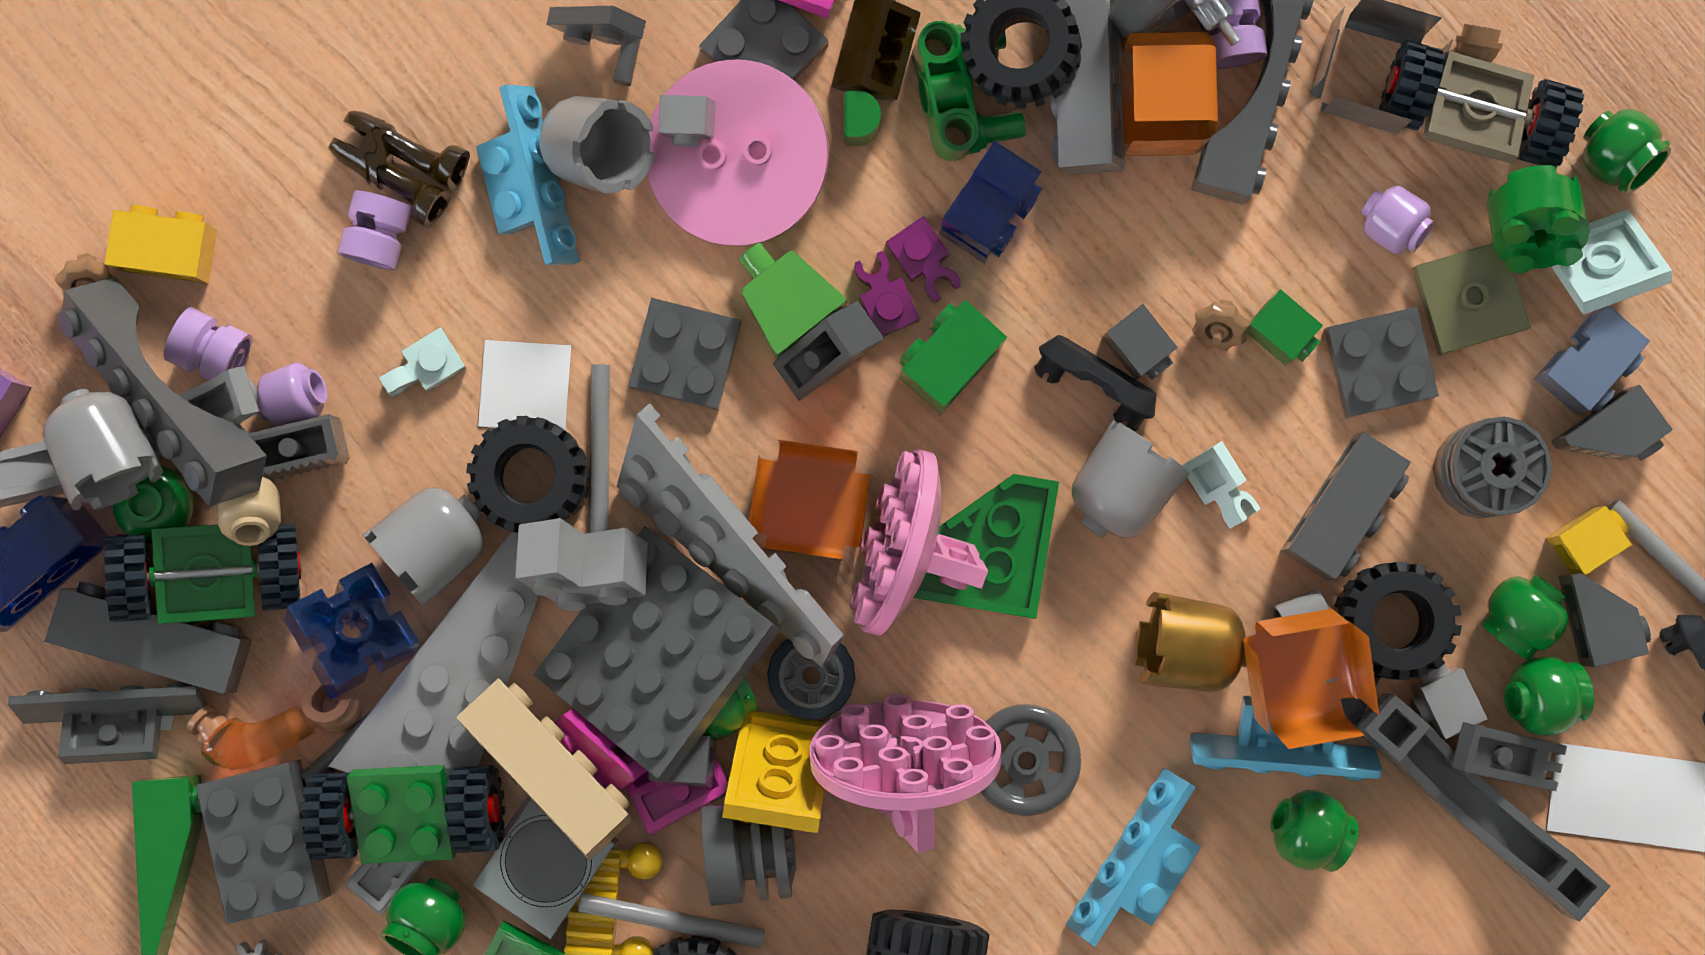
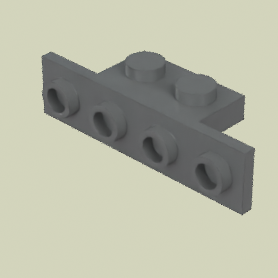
M171 683L166 688L150 689L137 685H127L114 691L78 688L73 693L60 694L34 690L24 696H9L8 706L23 724L62 722L58 757L63 764L157 759L162 716L195 714L201 708L208 705L197 686L187 683Z

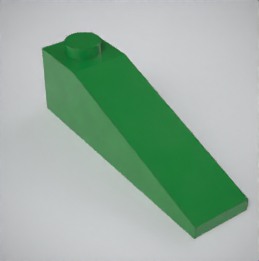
M201 775L150 778L132 782L141 955H168L203 825V816L196 785L201 784Z

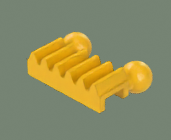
M647 842L638 843L630 850L614 848L608 853L582 893L619 900L621 869H628L629 873L637 879H651L662 868L663 856L661 851L655 845ZM580 896L567 914L568 925L564 953L567 955H652L655 951L652 943L642 936H632L624 940L622 944H616L617 919L578 912Z

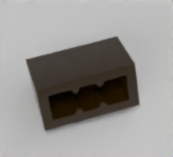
M854 0L831 87L844 92L863 91L878 100H898L921 12L895 0Z

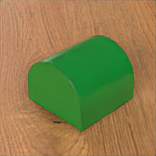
M846 91V94H844V143H847V146L866 145L875 139L880 130L881 109L879 103L869 93Z

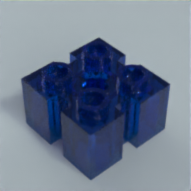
M994 140L974 170L973 175L942 218L939 234L984 264L991 254L999 258L1017 229L1016 226L1011 224L1016 216L1024 220L1039 198L1043 188L1037 185V180L1042 171Z
M373 563L339 579L335 593L330 598H327L324 591L320 589L287 607L284 621L302 652L312 647L315 649L317 655L312 669L330 700L364 683L369 666L375 664L379 672L382 673L412 657L419 644L417 637L401 610L392 615H389L386 610L391 594ZM349 625L351 630L357 627L360 630L358 638H350L342 633L344 626Z

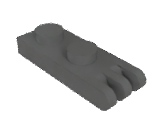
M1463 722L1452 768L1472 774L1557 791L1559 782L1545 776L1547 770L1561 773L1563 764L1550 761L1551 753L1566 755L1567 746Z

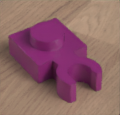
M924 216L886 241V246L911 282L921 275L924 276L926 279V294L934 303L941 301V297L934 286L939 279L948 280L955 290L960 288L961 282L956 272L949 268H943L940 264L941 261L949 257L950 253Z
M880 251L876 255L881 266L877 273H866L860 260L855 262L854 268L857 278L862 283L869 285L871 289L860 295L863 307L884 337L920 322V318L903 278L901 277L889 282L887 277L889 273V260Z

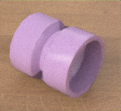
M1226 0L1233 10L1232 16L1227 21L1241 39L1232 47L1218 28L1208 31L1201 23V28L1209 32L1210 37L1215 42L1217 69L1251 64L1266 58L1268 55L1264 30L1255 25L1261 17L1258 0Z
M355 190L347 216L352 221V225L343 229L337 254L374 267L396 270L402 248L401 243L397 240V236L406 232L412 207L389 197Z
M189 307L179 316L171 329L165 344L164 359L189 372L199 368L200 377L209 381L227 369L245 366L253 339L252 335L231 325L218 328L216 318Z

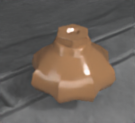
M86 253L77 256V260L66 261L63 270L56 275L55 282L62 289L64 296V290L113 278V276L110 274L108 266L98 262L97 257Z
M1220 300L1219 303L1213 302L1208 307L1198 309L1195 312L1196 323L1192 331L1193 334L1202 339L1206 347H1217L1228 351L1232 346L1242 345L1246 342V330L1249 326V320L1240 314L1232 301Z

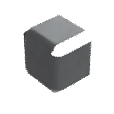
M1361 0L1350 13L1345 28L1402 44L1405 40L1422 43L1424 36L1442 17L1385 0ZM1344 8L1331 23L1312 86L1311 94L1320 99L1340 29L1338 28ZM1453 39L1442 49L1444 51V61L1442 63L1443 71L1439 76L1440 82ZM1439 87L1436 88V90H1435V93H1434L1435 99H1436V96H1437ZM1335 97L1329 104L1322 102L1321 112L1397 134L1412 121L1411 119ZM1435 99L1433 103L1430 104V111L1433 109Z

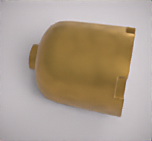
M1152 592L1148 597L1146 605L1153 607L1149 622H1139L1135 645V665L1144 667V674L1140 673L1138 677L1139 683L1204 692H1219L1227 688L1236 679L1241 667H1247L1243 639L1246 637L1245 629L1239 615L1233 609L1223 605L1158 592Z

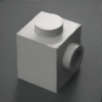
M1444 663L1438 669L1428 670L1429 675L1421 677V682L1410 686L1415 697L1410 700L1413 711L1427 722L1442 739H1447L1460 733L1463 722L1477 725L1487 720L1463 668L1450 667L1447 669Z

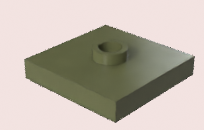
M1493 243L1416 265L1412 268L1438 355L1531 328L1514 272L1507 270L1505 262L1498 257Z

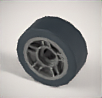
M787 639L780 644L771 656L767 671L769 691L777 705L791 716L805 720L827 718L841 710L851 697L856 680L854 661L842 643L839 644L835 655L821 668L812 659L803 657L795 649L792 641ZM813 666L819 669L821 677L818 683L809 684L804 682L803 672L805 668Z

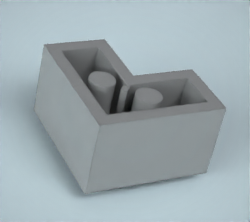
M561 518L520 524L518 528L515 579L532 588L535 594L547 597L557 603L558 608L567 611L583 610L586 608V604L599 602L607 605H622L627 602V598L646 595L648 543L627 528L583 534Z

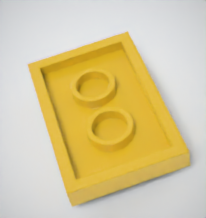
M754 711L745 716V721L739 730L722 818L818 833L825 789L817 782L811 771L810 744L816 732L827 722L805 720Z

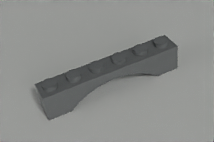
M1261 0L1265 16L1268 55L1263 60L1262 71L1257 84L1243 110L1227 126L1215 133L1202 149L1191 187L1192 191L1242 205L1251 198L1252 193L1259 195L1266 175V168L1260 167L1264 150L1271 151L1279 127L1278 124L1272 123L1276 106H1284L1291 81L1284 79L1288 62L1295 64L1302 45L1303 37L1296 35L1300 19L1307 20L1314 0Z
M113 277L64 290L62 311L58 315L62 333L67 338H71L78 346L88 365L96 368L108 383L110 391L127 401L141 428L147 430L158 444L162 455L166 459H170L183 474L188 487L193 491H197L209 507L260 490L267 455L240 424L216 417L192 405L173 392L154 373L144 358L137 340L136 325L139 304L117 278Z
M1382 693L1377 699L1379 715L1369 708L1354 725L1365 735L1362 737L1562 915L1580 922L1610 888V885L1573 852L1513 806L1481 776L1452 768L1455 752L1400 698L1394 694Z

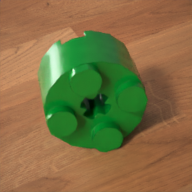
M1551 165L1529 166L1512 171L1507 175L1508 182L1499 187L1497 191L1493 189L1489 191L1486 205L1493 247L1498 257L1505 262L1507 270L1521 274L1531 269H1545L1555 265H1574L1582 258V249L1588 242L1590 228L1582 188L1576 176L1572 175L1569 178L1568 176L1557 174L1556 167Z

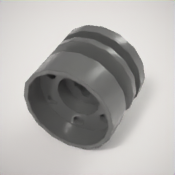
M1503 416L1477 421L1449 434L1437 451L1433 470L1436 487L1444 501L1462 515L1482 519L1520 513L1534 505L1548 488L1552 465L1549 449L1539 432L1524 421ZM1501 458L1504 462L1500 468L1503 474L1495 476L1491 471L1496 466L1494 460Z
M724 804L703 806L701 814L703 853L711 906L742 903L746 880H755L761 901L768 900V878L777 877L780 899L791 898L792 884L797 870L793 829L752 822L740 824L739 820L722 818Z

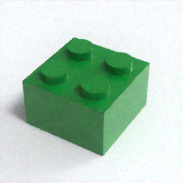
M965 299L957 308L949 303L932 322L933 326L930 330L934 334L925 343L918 338L900 358L899 364L903 368L901 369L899 379L939 415L948 408L994 357L1007 339L1005 334Z

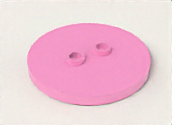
M739 59L723 60L703 65L689 72L673 84L664 94L707 96L715 101L714 139L701 138L700 146L697 147L672 145V138L659 133L660 101L650 119L653 125V131H649L651 138L650 152L655 153V157L647 174L648 180L661 207L680 227L696 237L709 242L731 246L752 245L782 235L800 222L810 211L821 193L826 179L829 162V143L824 121L818 108L807 92L796 81L783 72L763 63Z

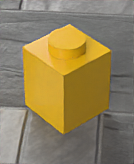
M1607 506L1590 508L1546 537L1569 574L1581 573L1587 575L1632 545L1625 535L1628 533L1626 523L1616 511L1612 509L1609 511Z

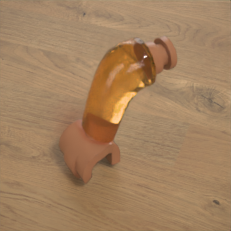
M319 673L304 691L301 709L298 706H294L267 719L254 723H244L239 718L228 720L223 715L217 716V709L213 705H207L193 715L187 724V730L192 735L199 734L198 740L203 744L201 755L211 764L231 770L250 768L287 751L315 734L314 728L316 726L330 733L339 734L349 731L361 719L364 702L360 699L342 698L333 710L324 713L322 709L323 701L335 686Z

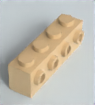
M498 678L456 716L457 720L590 861L631 822L629 814L625 811L630 803L615 786L610 784L604 789L592 777L598 769L580 750L571 755L560 743L566 736L550 718L546 716L543 720L539 721L528 708L533 704V701L515 682L508 688Z

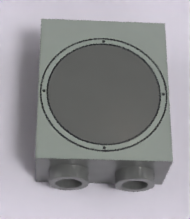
M530 800L500 844L499 849L496 850L473 884V887L551 939L567 918V914L608 853L619 840L614 837L589 861L548 816Z

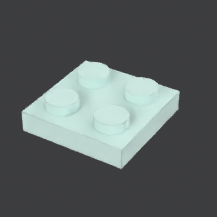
M1628 209L1589 223L1590 233L1588 242L1582 249V258L1574 265H1555L1551 267L1583 315L1669 284L1672 279V269Z

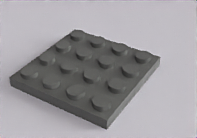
M644 526L637 536L648 543L646 595L627 598V602L622 605H607L601 602L586 604V608L581 610L533 675L653 776L667 783L781 629L655 532Z

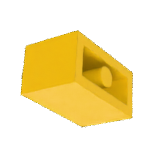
M130 205L129 212L113 210L104 265L121 272L209 284L217 230L203 222V215L191 212L176 211L175 218L158 216V209L142 205Z

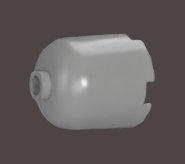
M585 96L570 97L558 102L547 113L540 129L539 146L542 158L551 172L569 183L605 194L616 193L623 189H634L647 176L655 157V153L650 152L651 138L649 131H653V125L642 109L627 101Z
M88 389L73 391L61 399L62 404L47 418L43 430L44 442L73 510H80L84 502H90L93 510L122 502L138 494L135 486L137 483L143 481L148 476L150 481L156 482L163 473V469L132 408L124 398L117 394L101 391L89 392Z
M1113 420L1077 474L1072 484L1071 496L1075 506L1085 514L1080 523L1095 534L1104 538L1109 531L1121 538H1132L1142 534L1151 525L1190 473L1173 458L1170 457L1166 460L1151 450L1153 446L1151 442L1120 422L1117 423Z
M437 487L426 488L418 492L363 534L364 538L423 607L478 558L484 545L483 533L475 522L482 516L479 510L465 494L457 500L448 491Z

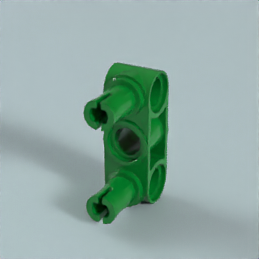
M933 21L921 30L913 47V59L918 78L920 102L927 119L931 142L935 152L947 161H958L968 154L978 153L980 150L986 149L989 143L1024 137L1026 135V125L1021 110L982 117L980 113H976L972 82L962 56L964 50L960 43L961 33H965L966 28H962L961 24L954 25V23L949 24L944 21ZM1005 31L1000 35L995 50L1005 49ZM929 39L940 40L945 45L947 54L942 56L931 54L926 48L925 41ZM948 127L959 128L965 134L966 143L963 145L950 143L945 136V129Z

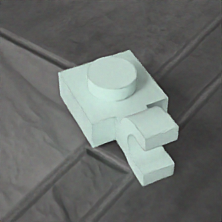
M440 327L402 350L401 352L408 363L379 377V380L388 394L395 398L419 381L424 389L429 392L467 368Z
M1222 441L1182 465L1190 473L1187 478L1204 505L1214 500L1216 501L1229 529L1242 523L1247 517L1260 510L1259 505L1249 493L1238 489V486L1247 480Z

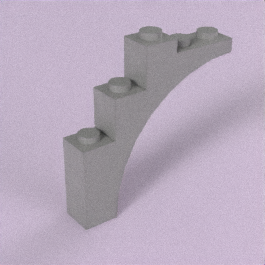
M245 366L227 369L209 381L179 394V396L192 405L216 417L237 424L242 423L259 412L257 390L253 382L249 380ZM142 428L158 461H160L164 456L160 452L158 444L147 430ZM44 441L0 451V508L65 494Z

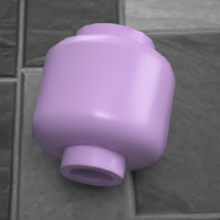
M1398 185L1387 189L1383 194L1375 191L1361 211V214L1367 217L1363 229L1366 236L1396 255L1402 254L1407 250L1415 252L1425 241L1434 225V221L1429 219L1431 215L1430 206Z
M298 362L264 374L257 385L258 414L262 419L268 420L275 427L319 417L328 398L327 388L321 375L315 369H309L306 365Z

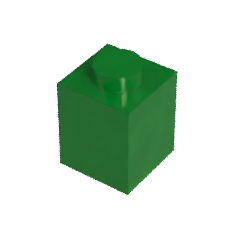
M1280 289L1270 297L1249 322L1246 333L1281 363L1286 365L1295 358L1303 362L1320 343L1315 334L1323 325Z

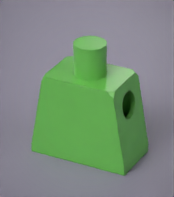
M759 242L739 258V261L754 278L741 289L742 296L777 358L781 357L826 317L847 307L845 297L792 250L775 262Z

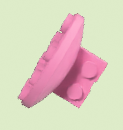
M915 449L911 453L903 451L891 485L883 483L878 492L875 510L880 511L875 528L868 526L864 533L860 552L866 554L861 582H857L850 601V609L856 610L854 623L859 624L863 632L876 636L885 633L904 612L918 591L926 572L938 575L942 583L962 590L966 589L967 585L982 589L988 572L983 560L979 558L975 545L938 534L941 519V484L935 454L921 449Z
M892 694L885 697L884 702L868 705L848 704L842 707L841 714L828 721L814 735L810 744V766L813 776L824 789L845 801L878 809L881 814H885L893 823L897 834L900 837H904L914 850L920 853L935 849V808L966 800L984 790L996 778L1001 766V744L996 732L986 722L975 716L974 710L967 705L950 706L936 702L911 700L909 696L904 694Z

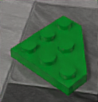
M1012 474L940 525L938 534L975 545L980 560H983L988 570L982 589L967 585V588L964 590L957 589L942 583L939 580L940 576L926 572L913 598L1036 619L1059 481Z

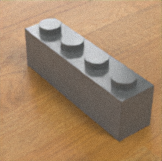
M79 582L78 588L60 589L44 642L222 694L237 692L252 639L239 636L240 627L213 620L211 627L194 623V621L158 624L157 611L151 610L150 620L110 622L104 587Z

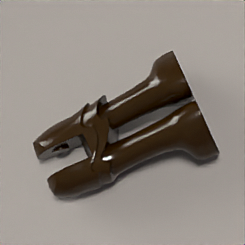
M349 111L343 122L361 136L366 137L359 149L350 143L333 138L328 147L329 151L339 162L361 175L368 184L372 182L380 190L385 185L412 204V217L419 224L425 227L433 225L448 207L450 202L449 193L394 166L393 156L427 174L446 188L455 191L461 184L467 170L470 158L469 151L456 145H450L441 153H438L401 135L393 125L386 123L385 120L362 111Z

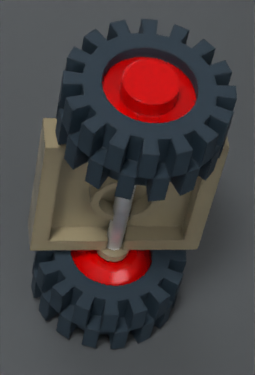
M1410 40L1402 42L1400 49L1396 52L1395 61H1392L1389 76L1387 75L1386 87L1382 92L1381 98L1383 100L1380 103L1379 110L1411 119L1412 121L1405 128L1416 131L1423 125L1424 118L1427 117L1423 139L1510 164L1516 158L1536 165L1555 166L1556 169L1557 166L1563 163V157H1566L1569 152L1570 142L1573 143L1575 139V129L1580 124L1581 119L1578 118L1583 112V104L1581 103L1584 100L1582 89L1543 79L1538 83V88L1535 87L1533 90L1532 99H1530L1534 79L1533 74L1452 51L1449 52L1440 82L1439 76L1443 71L1444 51ZM1439 87L1438 93H1437V96H1436V99H1435L1434 93H1435L1436 88ZM1435 99L1433 109L1430 111V104L1433 103Z

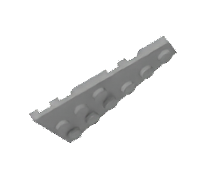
M649 403L636 414L616 487L629 504L640 507L648 514L663 534L674 537L689 551L690 556L697 564L708 567L723 580L725 587L738 597H742L754 609L781 629L780 631L792 641L795 649L803 657L812 659L822 668L835 655L844 634L808 591L803 589L795 590L783 572V569L787 566L776 553L772 554L769 558L752 539L758 533L710 475L705 473L699 475L694 470L686 456L689 449L679 437H676L672 442L654 422L660 415Z
M510 533L330 763L329 767L348 773L352 769L445 765L446 778L450 780L449 774L450 771H453L454 767L479 766L484 749L462 727L456 716L498 678L507 686L539 595L533 592L532 588L515 579L518 533Z

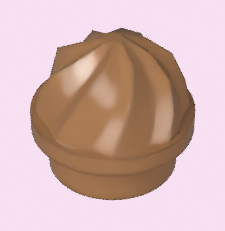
M1464 24L1462 35L1456 36L1457 52L1462 55L1492 62L1502 49L1503 44L1498 43L1501 30Z

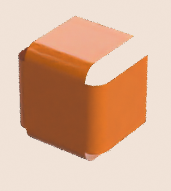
M1202 32L1130 33L1122 52H1133V71L1123 72L1125 144H1131L1125 156H1179L1199 153L1218 127L1217 64L1214 40L1208 34Z
M778 439L780 444L778 461L763 459L758 455L749 522L756 531L767 534L765 548L763 549L842 561L844 545L861 547L871 474L855 473L858 451Z
M1333 609L1257 621L1255 624L1256 635L1245 637L1243 644L1255 720L1270 735L1269 720L1272 731L1288 749L1365 736L1346 718L1341 699H1361L1379 715L1369 636L1354 624L1345 620ZM1338 678V680L1326 684V681Z

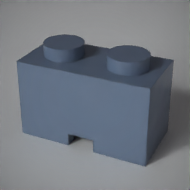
M1610 306L1592 311L1571 335L1570 338L1577 344L1574 347H1568L1564 353L1561 350L1558 351L1534 379L1574 414L1588 412L1591 409L1597 412L1614 395L1615 391L1610 387L1621 374L1624 377H1628L1643 362L1645 356L1640 352L1647 346L1650 340Z

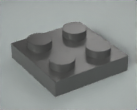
M741 0L703 40L699 48L713 62L737 59L759 62L783 72L795 81L827 47L828 39L785 2L779 0Z
M651 298L628 387L719 411L741 320Z
M1417 307L1330 326L1324 329L1345 418L1439 396Z

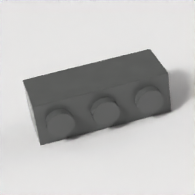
M1365 432L1354 435L1280 551L1327 581L1336 580L1339 575L1346 577L1359 559L1360 554L1355 552L1363 537L1371 538L1380 527L1385 515L1380 513V510L1389 497L1393 500L1396 499L1406 486L1409 476L1405 474V471L1411 462Z

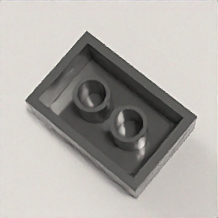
M301 759L196 785L227 924L320 902L331 896L324 859L316 860L310 858L311 854H308L305 849L307 842L303 843L302 834L305 830L300 825V819H303V811H300L301 802H305L302 792L303 788H307V785L301 776L303 772Z

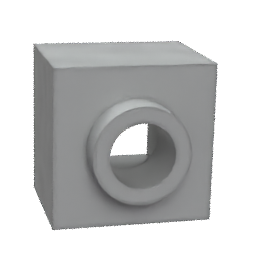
M660 95L659 133L672 138V145L697 147L700 146L701 138L714 139V100L707 96Z

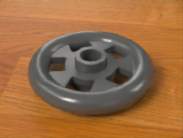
M1020 704L1004 708L986 720V723L996 732L997 736L1003 730L1014 736V740L1007 745L1004 753H1001V764H1003L1009 777L1012 778V782L1001 788L993 780L990 785L981 791L986 800L998 809L1018 816L1042 814L1060 805L1074 789L1081 770L1080 746L1075 733L1068 723L1055 712L1031 704ZM1029 723L1040 725L1048 730L1043 743L1035 738L1025 737ZM1049 751L1062 752L1063 765L1061 772L1047 771L1049 767ZM1023 752H1031L1035 757L1034 765L1029 769H1022L1018 765V757ZM1041 779L1045 792L1037 796L1025 797L1022 785Z

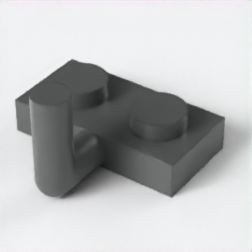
M615 6L550 7L546 25L564 32V40L579 45H590L591 39H596L607 44L621 45L613 82L624 86H631L640 41L644 33L645 20Z

